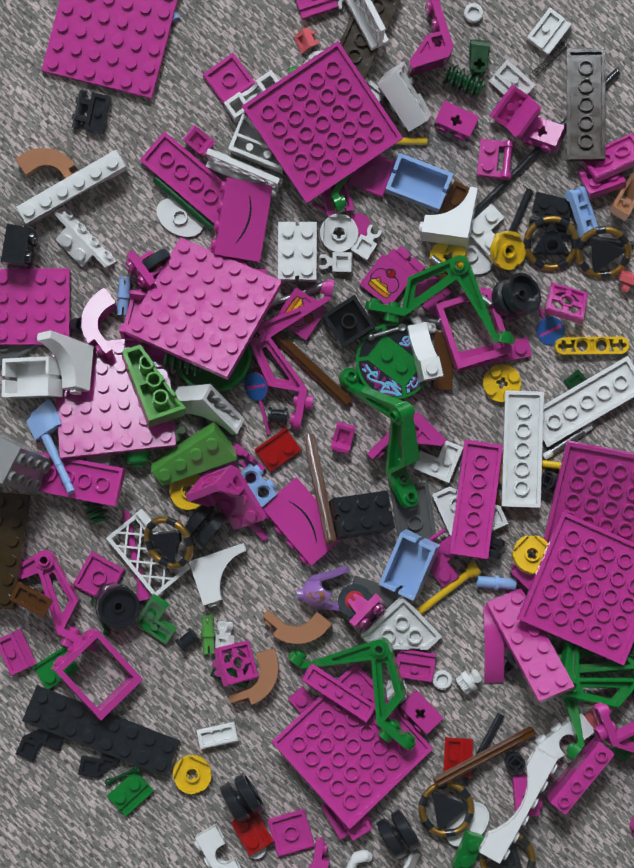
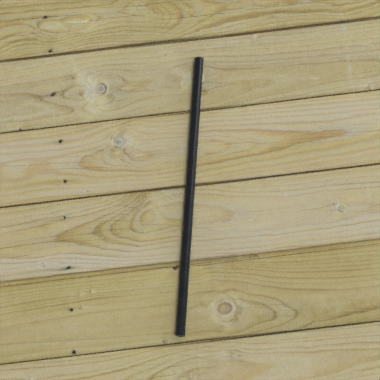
M614 69L605 78V89L620 75L617 69ZM567 117L560 123L565 126V129L567 128ZM537 146L511 172V180H502L476 206L474 219L543 151L540 147Z

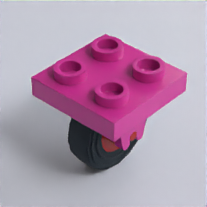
M164 248L155 253L150 250L138 258L132 250L126 256L125 268L131 276L134 274L138 281L136 283L140 289L148 292L151 286L156 284L154 278L164 269L163 266L167 259L170 258V254Z
M360 584L346 586L338 597L339 609L345 616L351 618L349 622L359 633L362 630L366 631L371 626V621L375 616L379 617L385 611L384 607L386 604L382 598L376 593L372 597L369 590Z

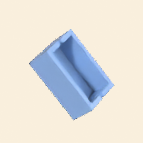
M399 153L385 193L438 213L453 173Z
M405 529L398 537L379 585L393 592L398 590L400 586H403L398 594L414 601L422 591L441 545L426 538L420 540L422 536Z

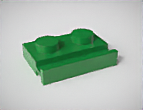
M66 646L32 666L46 689H50L62 681L51 667L54 666L53 662L59 656L63 657L68 652ZM74 660L63 671L69 677L80 670V667Z
M134 772L113 789L107 797L126 817L154 789L140 773Z

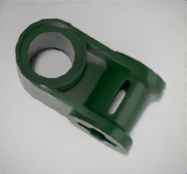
M470 39L469 72H472L473 77L479 75V78H481L486 73L490 40ZM476 64L480 65V70L477 69Z

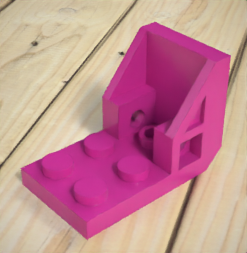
M439 0L426 1L425 11L427 17L432 19V34L425 36L410 59L408 66L410 76L445 66L452 55L454 45Z
M420 413L414 414L418 445L439 447L447 441ZM389 432L366 454L371 460L374 457L379 459L386 452L383 448L388 444Z
M232 465L202 476L185 495L191 503L208 507L217 503L228 518L227 520L234 531L263 521L267 517L240 470Z

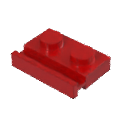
M285 427L254 450L271 472L300 452L301 448Z
M445 737L443 772L472 757L473 739ZM471 771L460 777L471 778Z
M250 810L251 817L243 824L237 819L230 823L249 856H252L275 841L259 813L254 814Z

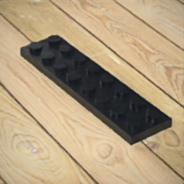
M36 685L22 720L25 723L164 777L167 776L180 740L108 713L100 720L82 702Z

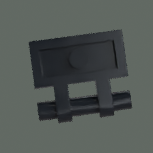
M80 90L79 96L75 100L77 104L75 114H72L71 118L73 120L72 128L79 129L80 122L85 123V131L104 134L111 96L92 92L91 99H86L87 92ZM84 106H89L87 116L82 115Z
M536 192L531 211L538 212L539 214L538 217L530 216L529 223L532 224L534 221L544 217L545 214L569 220L572 210L570 202L565 198ZM549 223L544 224L543 227H548ZM554 223L557 231H567L563 226Z

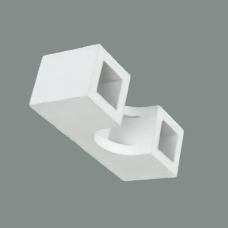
M272 70L257 79L256 83L243 93L238 92L224 102L226 110L235 123L240 120L242 114L247 115L241 107L242 105L279 81Z
M579 711L583 738L585 740L594 731L593 727ZM568 715L565 717L567 720L562 724L558 722L550 728L551 732L546 736L542 734L536 738V743L533 746L556 758V760L564 756L565 754L559 746L560 739L568 734L575 736Z
M217 823L196 835L195 845L199 852L203 851L206 856L204 861L208 868H241L236 857L229 861H223L218 858L216 850L225 844L226 839Z

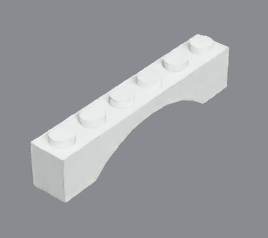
M114 150L16 208L25 224L32 225L77 195L116 177L129 168L120 152Z
M534 747L526 762L527 787L521 805L508 821L487 832L479 846L480 853L499 864L502 859H507L510 853L508 849L510 844L517 841L520 834L518 832L520 826H525L529 819L527 814L530 808H535L539 800L537 798L539 792H543L548 784L546 779L549 774H554L558 766L555 764L556 758Z

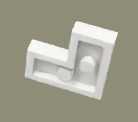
M492 204L473 220L470 234L471 240L488 258L495 235L491 230L504 219V216Z
M446 441L438 457L420 451V460L415 462L413 469L449 483L463 447Z

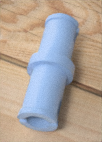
M119 276L118 294H116L118 298L116 315H122V307H124V315L127 314L131 277H126V284L124 285V277Z
M478 575L476 587L493 588L495 591H498V589L515 591L516 578H500L499 575L494 577Z

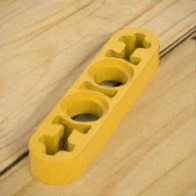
M563 337L557 339L554 343V350L560 355L622 354L629 349V341L625 337ZM571 340H574V352H571L572 348H565L564 352L561 348H558V344H561L562 341H564V344H572ZM580 340L587 343L585 351H579L577 348V343ZM599 340H603L606 343V348L603 351H599L596 348V343ZM609 340H612L611 344L619 343V340H621L625 347L621 348V351H619L618 347H611L612 351H609Z

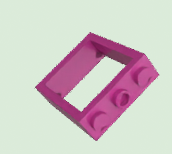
M481 287V293L492 301L491 288L485 289ZM461 293L452 300L448 298L442 299L437 302L438 304L434 308L456 373L510 357L513 353L510 344L502 343V348L461 360L444 310L469 303L470 300L466 293ZM492 304L489 309L497 332L500 334L501 330L505 331L501 316Z
M89 628L81 635L82 639L71 644L67 649L68 652L63 657L59 656L53 662L54 666L51 669L98 719L102 720L143 678L97 629ZM95 639L130 674L97 707L63 671Z

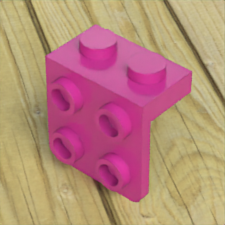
M512 84L490 116L519 139L527 132L532 121L539 116L541 106L527 93Z

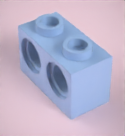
M250 463L241 471L244 479L248 473L255 474V480L251 483L247 482L261 507H263L277 494L274 491L277 487L270 479L266 481L261 476L264 472L257 464L253 467ZM261 487L268 489V493L264 497L258 496V490Z

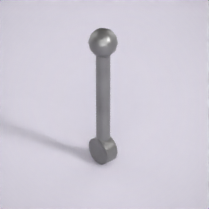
M400 324L396 328L376 334L369 333L367 339L372 341L374 338L396 331L402 332L405 331L406 326L405 324Z

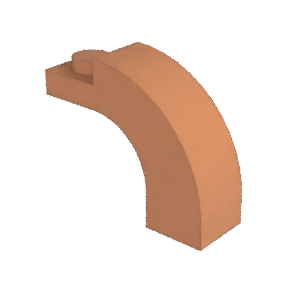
M50 148L32 149L15 158L28 178L44 168L56 169L65 178L76 173H71L77 167L66 155Z
M634 170L626 180V187L621 188L609 210L616 218L626 221L634 207Z
M267 610L263 615L265 618L264 622L270 628L274 626L277 628L273 632V636L293 644L311 642L324 634L332 625L318 611L306 623L299 626H291L284 623L270 610Z
M275 647L256 653L260 667V676L257 682L247 689L230 693L228 695L230 703L235 702L238 705L246 702V698H249L252 705L269 694L276 682L279 669Z

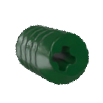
M459 65L453 68L450 66L442 84L445 85L450 82V89L456 85V92L463 89L464 96L470 92V99L475 96L478 98L486 79L484 78L479 82V75L472 78L471 71L465 75V68L459 72Z
M165 353L164 368L171 364V370L173 371L178 366L180 373L185 368L187 375L193 371L194 377H197L201 373L202 368Z
M88 501L82 503V506L88 507L84 510V513L90 514V516L85 519L86 521H92L91 524L110 519V516H104L108 509L102 508L103 504Z

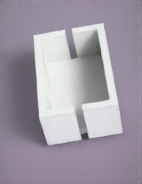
M278 222V279L282 282H295V276H299V282H316L317 222H299V226H296V222Z
M55 357L2 359V376L17 378V381L2 380V397L14 399L63 397L62 379H60L61 371Z

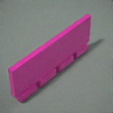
M402 245L397 250L393 248L386 256L411 276L425 268L415 257L408 262L407 259L411 254ZM434 276L418 283L415 298L434 286L439 279ZM446 288L425 303L423 307L435 316L434 308L438 304L437 302L447 298L452 291Z

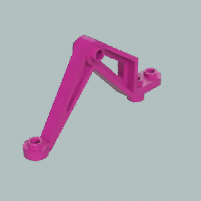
M327 279L326 282H322L321 293L324 294V298L261 322L256 330L260 333L259 338L253 336L249 342L268 386L299 391L298 395H294L293 406H296L295 414L291 413L289 424L293 425L292 429L300 430L303 411L312 410L314 396L307 395L308 388L271 337L331 300L335 280ZM262 348H268L289 377V380L274 377Z
M48 549L42 550L22 562L20 580L36 573L39 574L45 596L54 600L49 609L57 634L63 636L60 643L69 647L74 642L77 643L82 639L80 629L74 626L67 627L80 601V597L56 558L55 553ZM44 556L47 558V562L43 560ZM50 573L55 574L69 599L63 612H61ZM97 639L87 649L96 652L100 645Z
M601 702L593 705V712L598 722V726L593 728L596 738L600 742L605 740L614 747L634 753V742L628 740L634 736V721L617 729L614 722L610 719L611 711L609 707ZM633 815V817H632V819H631L629 825H630L631 834H632V836L634 837V815Z

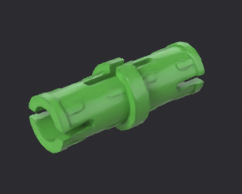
M201 615L202 633L200 635L203 637V654H208V646L210 654H215L214 636L216 634L213 632V615H208V623L206 622V615Z

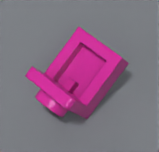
M195 125L190 128L182 139L196 153L205 156L208 148L212 150L214 148L215 140L209 138Z
M337 421L330 449L340 454H349L356 426Z

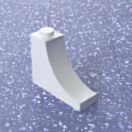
M470 187L466 198L453 210L438 215H425L424 222H420L419 233H422V241L468 247L478 199V188Z
M423 322L407 326L419 383L442 377L443 371L440 358L433 348L427 323Z
M54 331L38 333L37 341L44 344L53 353L59 364L62 376V389L70 391V394L81 395V392L90 391L94 346Z
M211 384L181 386L177 388L175 393L180 402L186 407L185 414L204 417L222 426L230 434H238L244 418Z
M245 543L189 562L203 606L208 604V607H213L220 604L219 600L223 599L221 594V578L224 569L236 555L247 550Z

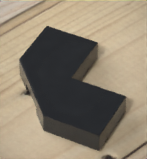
M38 729L22 737L16 755L34 761L41 744L59 751L64 737Z
M103 752L101 758L82 755L78 775L98 778L120 763V759Z

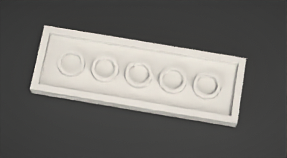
M628 356L544 404L543 441L546 447L551 446L634 397V365Z
M505 390L501 506L541 508L544 392Z

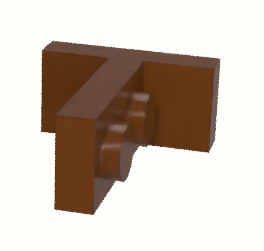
M18 582L9 600L43 618L54 601L44 595V589L40 587L32 589L21 582Z

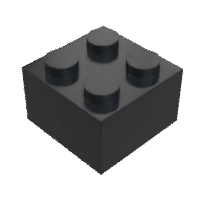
M7 223L1 262L6 266L29 269L30 265L33 266L35 254H32L33 246L36 247L38 242V235H35L36 232L30 227Z
M355 294L322 315L323 320L342 349L351 345L376 327Z

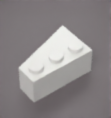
M403 61L387 71L377 84L380 93L388 99L391 110L399 116L401 125L407 128L408 131H411L428 121L431 113L420 93L417 94L412 84L415 82L412 77L408 78L404 70L407 66Z
M242 114L229 145V153L282 174L283 168L251 120Z

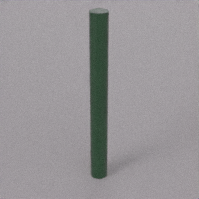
M158 176L154 178L152 182L206 229L210 232L213 230L214 225Z

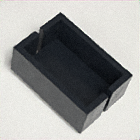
M388 490L336 497L329 501L332 519L339 516V519L333 521L336 540L388 533L395 528L392 511H388L391 508Z

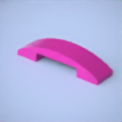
M483 606L484 683L504 682V638L487 606Z

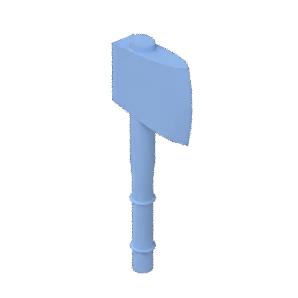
M48 399L31 412V416L26 422L34 439L43 440L60 475L63 486H65L68 494H72L75 492L72 481H70L50 434L58 429L61 422L53 403Z

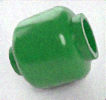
M149 450L124 453L125 462L130 464L131 467L146 466V462L150 460Z

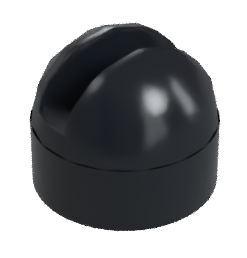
M81 317L70 321L71 331L75 333L83 332Z

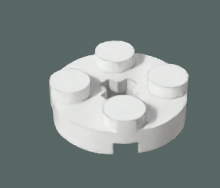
M333 214L321 225L320 237L324 245L330 250L344 252L352 248L356 243L358 227L349 216ZM338 227L345 231V235H341L340 239L337 238V235H334V231H337Z

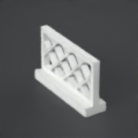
M345 0L370 50L372 51L387 44L389 40L385 34L386 28L372 1Z
M208 148L206 152L208 158L206 167L229 178L272 185L271 196H277L283 182L282 178Z
M140 509L106 539L150 593L158 596L186 573L190 567L186 564L184 567L177 568L179 573L173 578L165 577L166 567L163 569V577L151 576L152 564H160L153 562L152 557L151 562L139 561L140 549L147 550L141 547V538L144 536L142 528L145 530L147 524L151 521L143 509ZM135 519L140 524V533L128 532L129 524ZM156 526V527L152 530V533L161 532V531H160V530L157 528V526ZM125 527H127V528H126V532H120V531H122ZM117 534H126L125 546L116 545L112 538ZM128 535L139 536L138 547L127 546ZM127 548L138 549L137 561L129 560L126 557ZM179 553L177 555V561H179L182 558ZM131 562L137 563V564H136V568L134 567V565H133ZM139 563L150 564L149 575H141L138 572ZM143 577H148L149 581L147 582ZM151 578L162 579V587L156 592L150 586ZM165 579H169L170 581L164 585Z

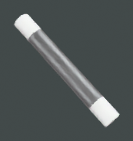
M588 423L544 452L542 456L545 460H548L565 448L566 440L576 441L592 430L593 426L591 423Z

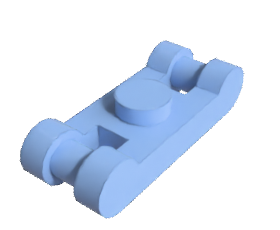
M581 186L575 190L566 191L565 198L570 202L578 227L577 233L579 238H581L590 229L598 227L585 187Z

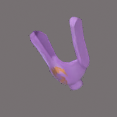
M343 565L328 572L312 575L311 578L305 581L302 589H297L298 601H304L312 609L341 611L338 602L325 603L332 597V593L322 587L321 581L347 574L350 571L349 567Z

